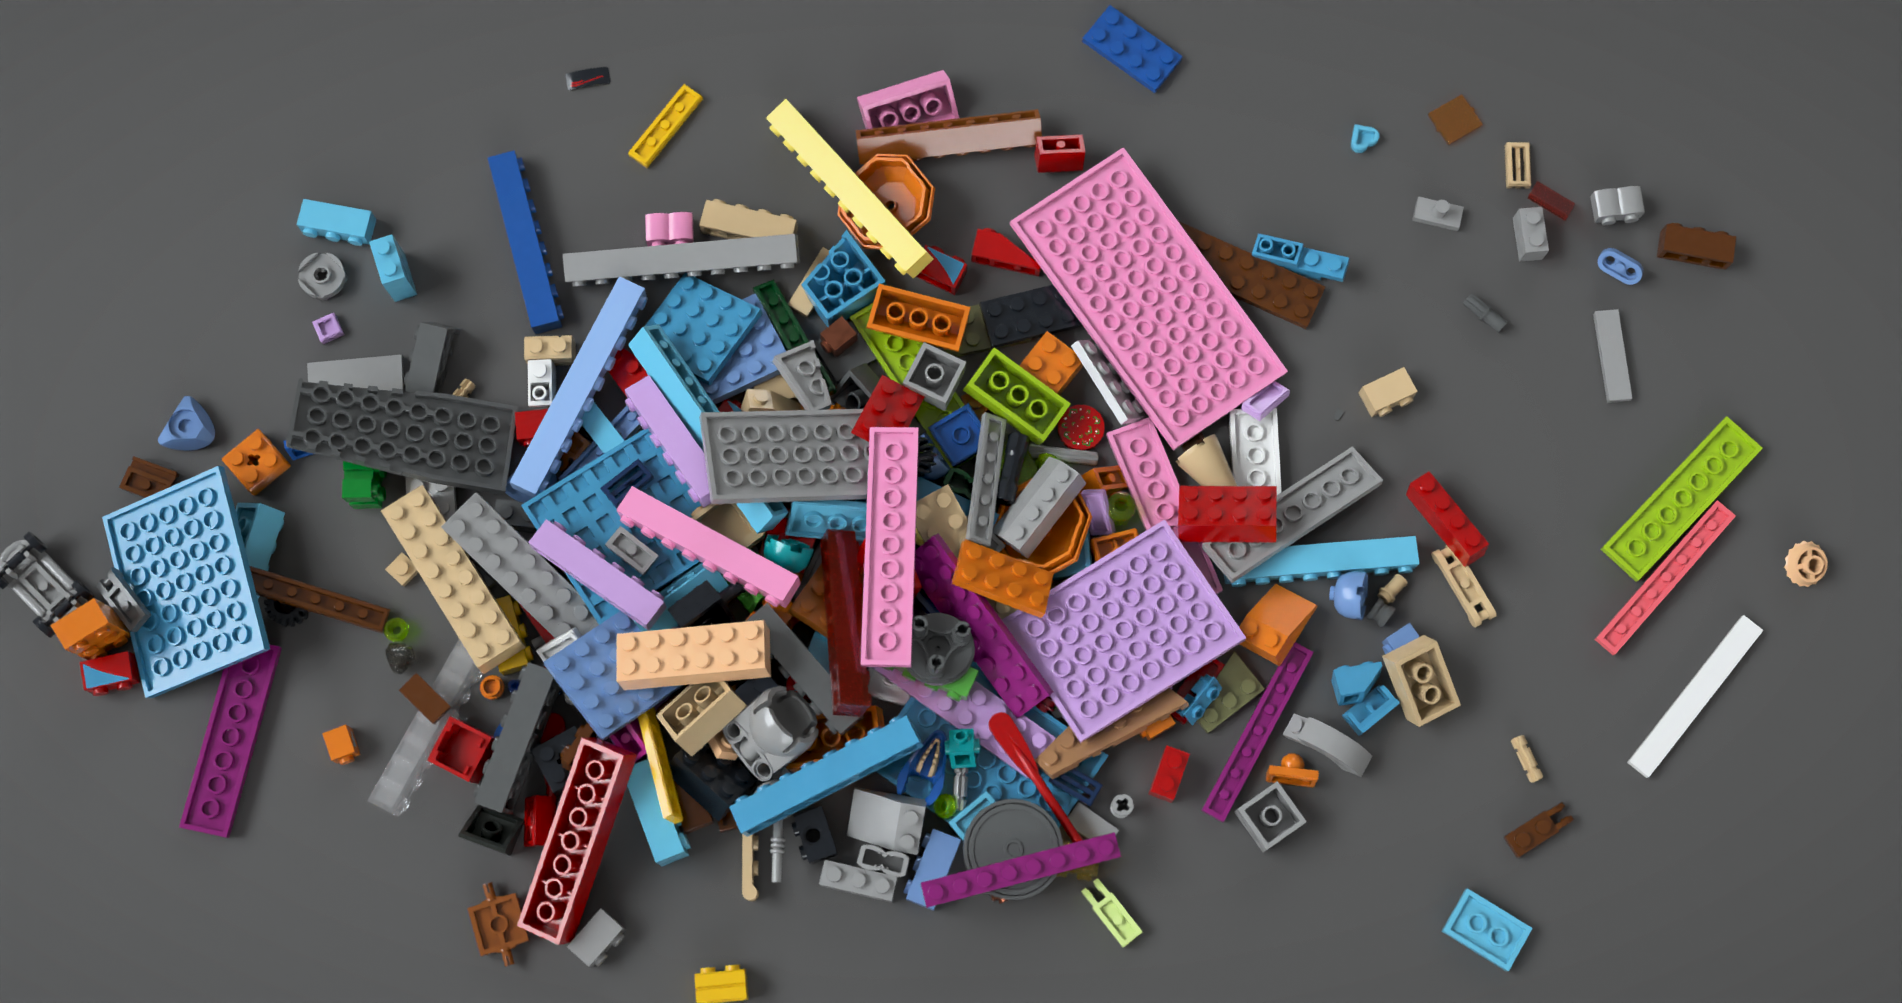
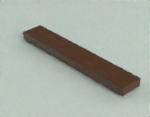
M249 566L257 595L383 634L390 609Z

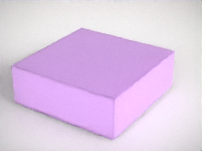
M334 312L312 322L322 344L344 335Z

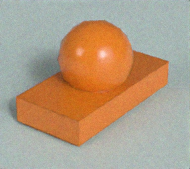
M1295 753L1285 755L1281 760V766L1270 765L1266 772L1267 782L1275 783L1278 781L1279 784L1312 788L1318 781L1319 771L1304 769V760Z

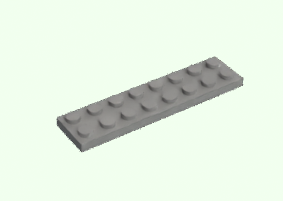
M1352 446L1277 495L1276 543L1205 542L1202 544V549L1229 581L1233 583L1382 485L1383 479Z
M477 492L441 526L553 637L557 638L574 627L583 636L599 625L574 586L542 555L533 550L528 541Z

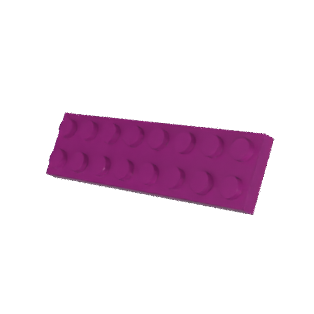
M937 533L915 550V570L921 586L940 613L951 615L969 624L968 628H971L970 632L975 646L973 659L1016 719H1018L1052 694L1053 690L987 599L982 595L952 584L958 559L940 534Z
M269 644L270 650L223 669L179 828L230 838L281 654V647Z

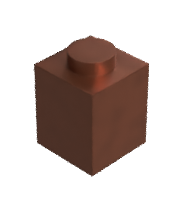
M842 316L820 333L822 341L820 345L828 354L832 352L835 357H838L858 341L857 333Z

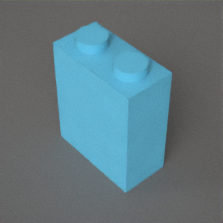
M393 235L369 241L382 285L392 299L397 302L416 296L417 292L405 253Z

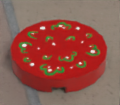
M1075 405L1068 408L1058 422V435L1063 444L1069 449L1091 450L1101 442L1105 432V423L1101 414L1095 408L1088 405Z

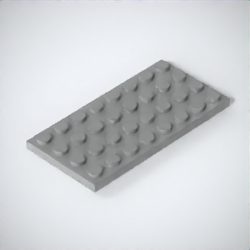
M863 409L701 412L699 419L711 504L867 499L869 442L851 433Z

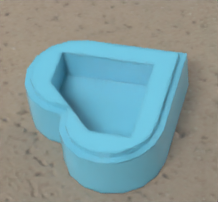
M1354 125L1351 138V148L1354 152L1363 153L1368 147L1377 144L1379 132L1375 128Z

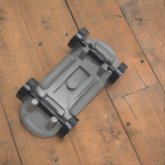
M29 531L23 536L25 540L12 543L2 552L0 556V588L4 589L6 586H9L38 615L33 620L37 628L51 638L55 635L51 627L53 623L84 605L95 596L79 580L74 581L45 552L47 549L46 545Z

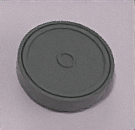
M1005 799L986 806L972 819L963 840V859L966 869L971 870L1063 846V840L1056 822L1043 808L1026 800ZM1057 874L988 891L987 893L1007 900L1026 899L1048 887Z

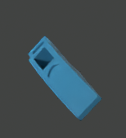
M1259 233L1252 252L1253 257L1272 262L1296 274L1321 280L1323 277L1343 282L1350 262L1349 257L1305 248L1303 243Z

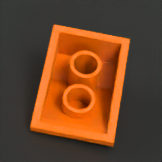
M1275 584L1250 610L1240 624L1239 628L1245 635L1246 640L1239 645L1280 666L1316 610L1317 605Z

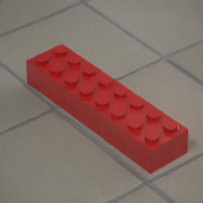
M597 737L581 738L520 915L518 927L557 945L571 943L575 938L637 754L609 742H602Z

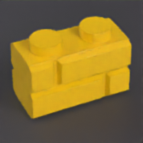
M740 965L725 966V971L715 972V967L701 968L700 973L694 975L696 1003H723L749 1000L746 969H740Z

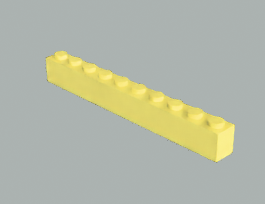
M787 99L766 117L772 124L769 127L778 138L781 135L785 138L782 143L791 152L796 150L799 154L796 158L804 167L809 165L813 169L810 174L818 182L822 180L825 182L826 186L824 189L833 198L837 196L840 199L838 204L846 213L851 211L854 214L851 219L860 228L865 226L868 230L866 233L868 238L874 244L879 242L883 246L880 251L889 260L892 257L897 263L894 266L903 276L908 273L914 279L933 260L932 256Z

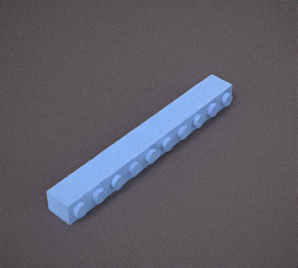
M622 277L617 279L510 480L513 489L535 497L549 488V479L552 474L558 472L561 466L560 459L563 453L569 451L574 432L580 430L585 411L589 412L593 406V396L596 390L600 391L604 385L605 378L603 377L606 371H610L615 364V354L618 350L621 351L623 349L628 330L634 328L639 309L643 310L648 298L646 297L644 287Z

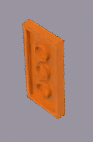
M965 539L961 543L952 584L1042 618L1045 615L1054 573Z

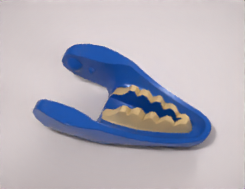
M936 730L931 733L923 742L924 746L918 749L902 767L897 779L898 795L906 792L905 785L908 783L910 776H920L933 784L930 795L925 798L926 806L930 807L938 798L943 788L946 765L945 740H947V736L944 731Z

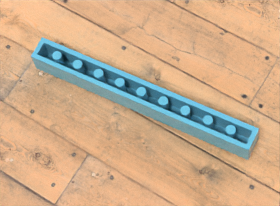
M659 324L644 326L628 346L704 452L699 419L701 412H719V410ZM782 502L737 503L738 508L743 512L757 534L773 530L789 513Z

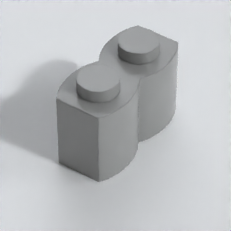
M1640 186L1602 189L1594 191L1590 196L1594 222L1602 223L1604 226L1616 223V220H1625V223H1633L1638 221L1645 213Z
M863 845L860 849L857 864L867 870H882L890 876L902 877L907 874L911 858L902 852H886L883 848L876 845Z

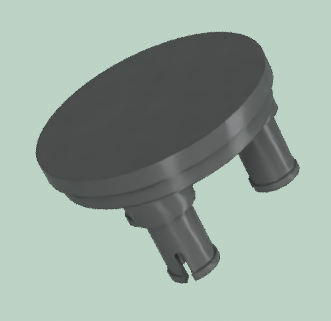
M931 613L914 617V620H912V666L905 667L907 671L920 682L933 686L948 685L963 677L969 670L975 653L974 640L970 632L971 628H968L969 624L944 613Z

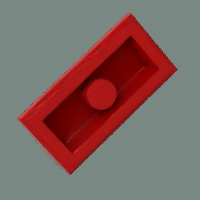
M536 795L525 799L524 847L545 846L552 825L553 798L551 796Z

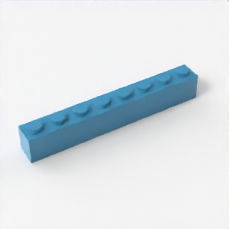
M902 715L897 716L889 721V725L883 728L876 727L868 731V736L860 740L858 738L852 739L845 744L844 748L825 753L823 759L817 762L810 761L801 766L800 771L794 774L789 772L779 777L778 782L759 787L757 793L751 796L744 795L735 800V804L729 808L740 833L748 837L922 748L924 745L912 720L907 715L904 717Z

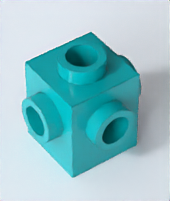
M974 728L949 730V740H945V754L950 757L951 768L976 767V753H981L980 738H975Z

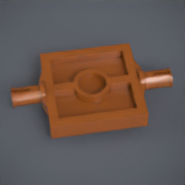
M493 882L482 885L486 900L479 905L467 909L480 956L501 953L505 967L515 964L511 950L517 945L529 942L530 938L527 930L517 926L522 913L517 893L496 896Z

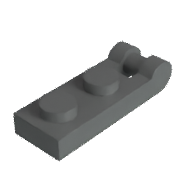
M112 567L107 572V577L101 579L96 585V588L130 632H137L152 615L124 580L122 572L117 568Z

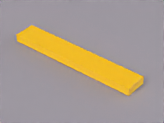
M653 706L640 715L638 720L663 818L677 824L683 821V816L660 726L656 718L655 707Z

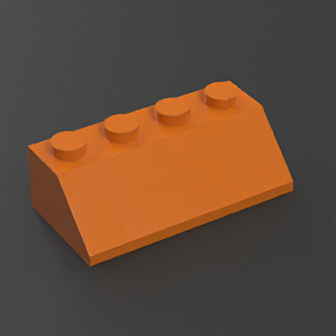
M879 284L867 329L959 352L971 307Z

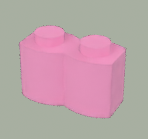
M675 212L645 215L647 246L694 242L692 213Z

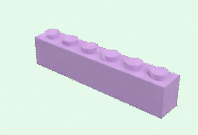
M648 375L625 389L627 399L624 401L629 410L637 412L639 415L637 420L643 430L649 429L652 435L649 437L654 446L662 448L664 460L669 466L674 465L677 470L675 475L680 483L688 485L690 489L687 492L693 502L699 501L703 508L711 504L704 452L654 381Z
M546 519L528 542L531 548L649 631L667 608L663 601L664 597L654 589L651 592L643 587L645 584L637 577L632 576L630 578L625 575V570L617 563L613 562L610 564L605 561V555L594 548L591 551L585 547L586 542L577 535L571 537L565 533L567 529L557 521L552 524Z

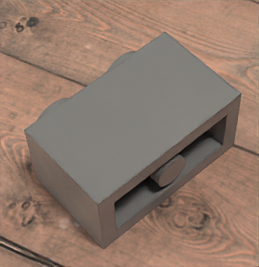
M1519 208L1513 217L1519 262L1542 260L1549 251L1543 208Z
M600 909L567 948L587 966L592 968L594 965L600 966L608 957L606 954L608 949L612 945L616 947L624 939L623 932L626 929L605 910Z

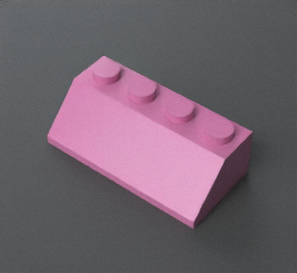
M944 70L857 97L866 129L959 118L951 82Z

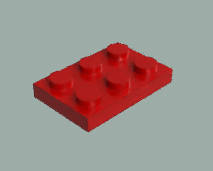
M882 375L851 433L869 442L870 427H909L924 396Z

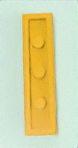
M683 84L628 152L629 156L648 168L700 104L703 97Z

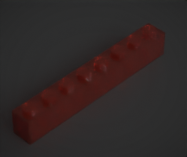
M827 529L820 540L832 710L833 715L862 717L871 706L872 696L871 693H868L870 673L866 671L865 666H861L863 615L861 596L863 586L859 583L861 564L857 560L859 542L856 541L855 531Z

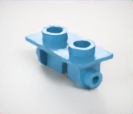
M1208 674L1204 677L1201 676L1191 689L1196 694L1195 698L1189 694L1184 698L1188 702L1189 707L1182 711L1181 709L1176 711L1181 717H1186L1191 725H1194L1203 716L1206 708L1219 696L1222 687L1217 679Z

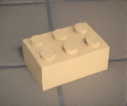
M1422 635L1382 656L1406 720L1420 727L1461 706L1437 641Z
M727 681L690 684L656 716L675 742L692 757L747 705Z

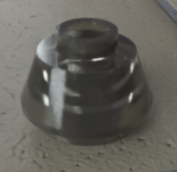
M389 643L385 649L388 663L396 674H403L413 665V660L416 659L412 646L407 647L405 643Z

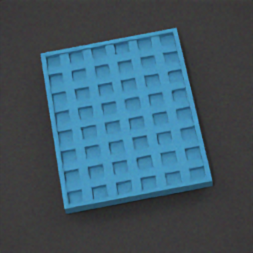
M649 429L638 432L521 506L536 530L541 527L546 519L552 524L557 521L567 529L565 533L571 537L574 535L580 537L586 542L585 547L591 551L594 548L605 555V561L610 564L615 562L625 570V575L630 578L632 576L637 577L645 584L643 587L651 592L652 589L655 591L661 589L698 565L700 561L696 559L694 562L690 561L681 554L680 550L676 548L670 550L662 545L661 540L658 538L650 539L640 532L641 529L636 526L630 528L620 521L621 518L616 511L617 508L614 507L613 503L609 501L600 488L639 459L654 476V479L641 488L640 491L690 518L692 517L691 513L700 507L701 504L699 501L693 502L687 492L690 488L686 483L683 485L680 483L675 475L676 468L674 465L669 466L662 456L664 451L661 447L656 448L649 437L652 434ZM637 467L634 471H632L625 478L619 481L616 485L610 488V493L613 492L616 488L622 485L625 481H627L641 469ZM644 474V475L641 476L639 479H637L634 483H632V484H631L630 486H628L625 490H623L621 493H619V494L615 497V499L619 498L622 494H624L626 491H628L632 486H634V485L637 484L640 480H642L644 477H646V475ZM620 526L659 555V558L644 576L605 546L606 542ZM565 572L599 625L620 611Z

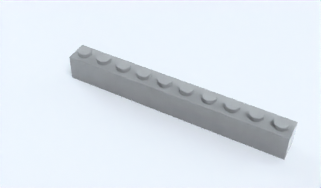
M797 234L563 254L565 282L572 283L573 287L587 286L586 281H595L596 285L610 284L609 279H618L619 277L633 282L632 277H641L642 281L656 280L655 275H664L665 279L679 278L678 273H688V277L702 276V271H711V275L725 274V269H734V273L748 272V267H757V271L771 270V265H780V269L795 268L794 263H800Z

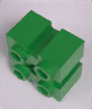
M343 461L342 499L349 502L353 509L382 508V501L386 500V488L382 487L383 478L387 477V472Z

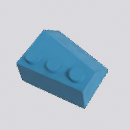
M847 230L837 245L829 250V254L823 262L818 264L801 284L817 314L827 327L841 316L848 320L850 316L873 303L878 285H886L884 278Z

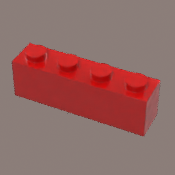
M1428 471L1411 482L1406 496L1463 566L1467 567L1484 556L1489 543L1431 472Z

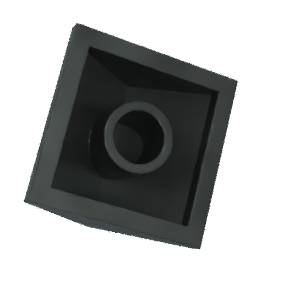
M477 805L459 832L458 837L511 856L523 827L524 819Z

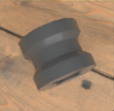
M1379 598L1366 617L1377 621L1378 626L1382 628L1396 608L1387 606L1384 600Z

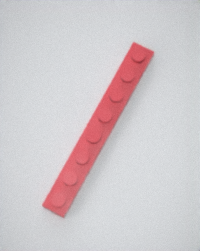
M1718 500L1715 501L1594 640L1610 654L1615 655L1736 515Z

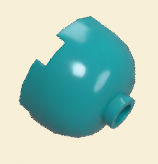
M767 534L763 550L764 558L792 573L802 571L809 564L814 551L809 545L789 538V540H778L779 535Z

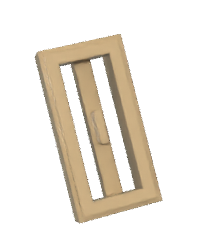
M1506 142V188L1515 187L1520 189L1525 187V189H1529L1531 187L1530 143ZM1512 148H1514L1515 181H1513ZM1520 148H1523L1524 181H1521Z

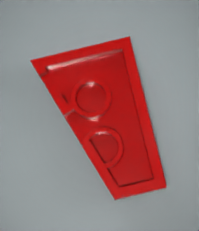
M623 348L615 354V364L608 372L626 395L625 389L648 375L635 355Z

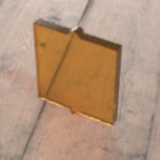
M1462 94L1428 113L1429 118L1436 127V132H1440L1448 145L1483 125L1474 113V108L1470 107Z

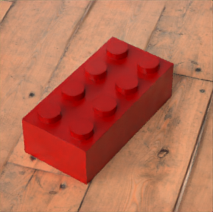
M1179 486L1178 534L1180 542L1276 543L1277 486Z

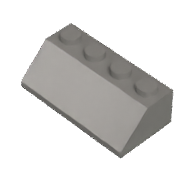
M1048 457L1016 498L1014 504L1009 507L994 526L992 532L1000 540L1028 559L1085 486V480L1080 473L1061 460Z

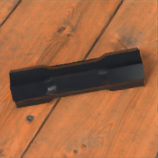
M1012 432L1008 437L996 503L1003 506H1011L1015 502L1019 476L1030 443V438L1027 435Z

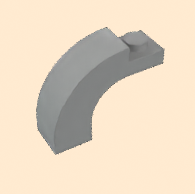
M1293 714L1283 733L1287 739L1320 752L1335 762L1342 770L1362 777L1372 758V755L1353 739L1311 717L1307 719Z

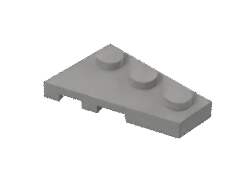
M814 340L774 356L772 362L805 410L830 409L832 402L825 379L822 378L819 358L815 354Z

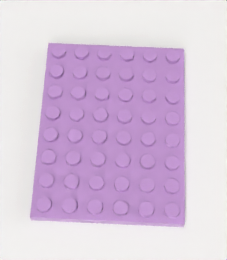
M1166 520L1161 521L1052 588L1049 593L1045 615L1042 618L1017 610L1002 619L1008 630L1053 690V693L1049 696L1080 743L1246 640L1245 635Z

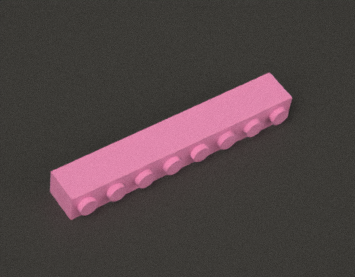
M633 486L616 510L621 518L620 521L630 528L636 526L641 529L640 532L650 539L658 538L666 548L680 550L681 554L688 560L694 562L696 559L702 562V566L713 573L718 571L724 574L723 577L730 583L736 584L738 582L744 585V589L755 596L759 593L766 597L765 600L775 607L781 605L786 608L801 584L799 577L794 573Z

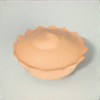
M1802 541L1800 544H1795L1792 549H1789L1788 556L1785 557L1786 564L1784 568L1787 570V576L1791 578L1792 583H1797L1799 587H1809L1812 584H1816L1827 571L1828 561L1825 552L1812 541Z

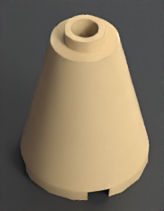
M1215 434L1204 438L1205 444L1202 442L1189 448L1176 461L1178 466L1201 486H1237Z

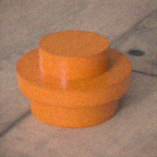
M495 675L485 677L480 684L481 694L490 700L499 698L505 689L503 680Z

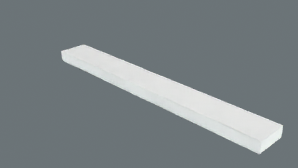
M1745 615L1739 618L1628 760V764L1646 778L1650 777L1763 630Z

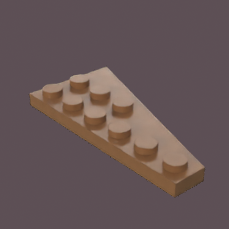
M1168 688L1082 743L1079 742L1070 726H1068L1035 759L1036 765L1051 779H1055L1079 766V763L1091 756L1093 758L1098 756L1102 750L1111 745L1114 747L1146 730L1147 726L1158 720L1163 721L1170 717L1169 714L1189 707V704L1180 695Z

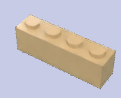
M714 199L713 201L706 200L699 224L701 233L725 239L796 234L798 229L797 220L790 215H773L764 209L755 211L742 204L728 205L719 199Z

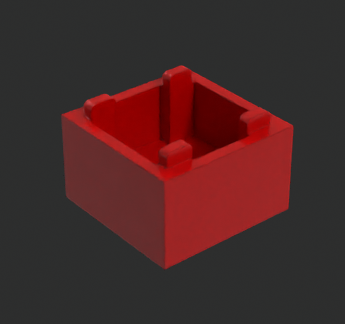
M450 716L427 761L468 782L478 784L483 776V768L488 759L491 760L493 755L492 744L496 737L458 718Z

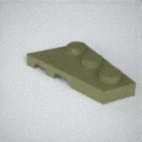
M1235 651L1216 678L1222 687L1219 696L1210 703L1203 716L1197 720L1207 734L1265 690Z

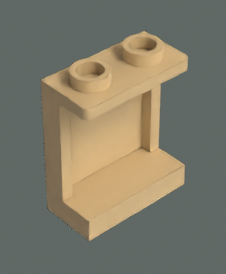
M737 503L709 504L705 508L700 506L691 513L692 519L746 548L752 549L764 540L765 533H756L743 512L738 508Z

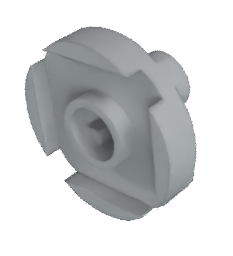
M331 253L311 254L299 266V285L306 294L322 301L338 294L347 281L344 265ZM327 271L326 279L318 281V272L325 273Z

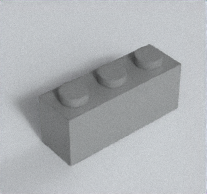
M825 860L819 885L892 903L898 877Z

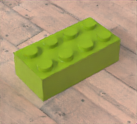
M996 348L991 350L963 389L964 392L998 417L1006 419L1009 425L1023 435H1027L1037 445L1042 444L1071 404Z

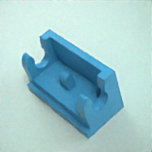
M1379 685L1367 694L1363 702L1356 703L1342 717L1356 734L1360 736L1400 704V702L1396 700L1384 685Z

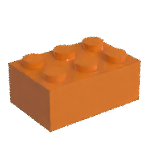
M95 598L51 625L65 650L87 660L106 656V652L114 647L123 646L128 642V638L131 637L129 629L112 607Z

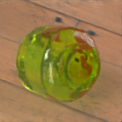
M1122 491L1114 492L1108 497L1109 516L1114 524L1124 525L1128 523L1136 510L1133 497Z

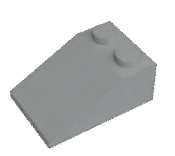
M855 787L847 836L893 851L918 855L926 801L920 798Z

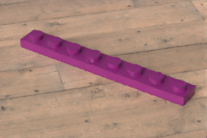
M1295 642L1282 664L1277 667L1201 810L1202 812L1222 823L1224 822L1314 652Z
M1115 832L921 882L920 884L927 908L1121 857Z

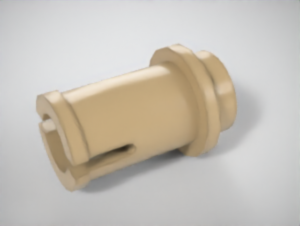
M1396 574L1385 587L1379 589L1377 596L1382 598L1385 604L1393 603L1395 596L1406 587L1408 582L1403 576Z

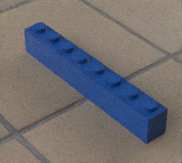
M515 150L487 157L531 328L535 335L562 328L561 319H564L561 305L557 306L555 298L559 297L556 285L551 284L550 281L553 272L550 262H545L544 255H548L544 241L540 242L538 234H542L539 220H534L533 213L537 211L533 199L529 200L527 192H531L528 178H523L522 171H526L522 157H517Z

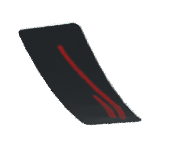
M608 67L591 68L566 74L569 91L586 86L611 83Z

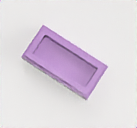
M1275 381L1242 403L1241 410L1261 421L1289 396L1290 390Z
M1083 490L1080 494L1093 516L1089 526L1091 535L1115 533L1116 530L1106 490Z

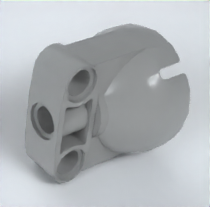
M777 686L765 690L723 728V734L729 744L732 745L733 750L755 777L761 781H768L812 746L818 736V729L815 728L817 718L809 703L793 690L786 691V687Z

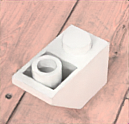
M552 359L528 360V406H550L556 394V366Z

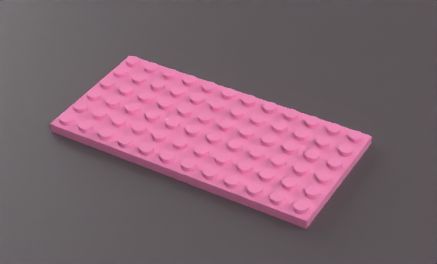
M1124 147L1010 221V226L1173 451L1288 372Z

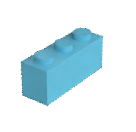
M303 199L296 225L308 237L316 238L318 235L324 236L330 241L339 242V240H346L352 245L362 246V244L370 245L369 241L372 239L377 219L368 210Z

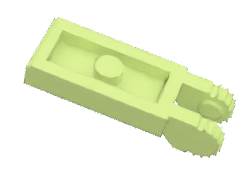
M1097 878L1093 883L1097 890L1105 897L1098 903L1093 894L1086 888L1081 892L1093 906L1092 909L1122 948H1124L1139 936L1142 930L1114 894L1110 893Z

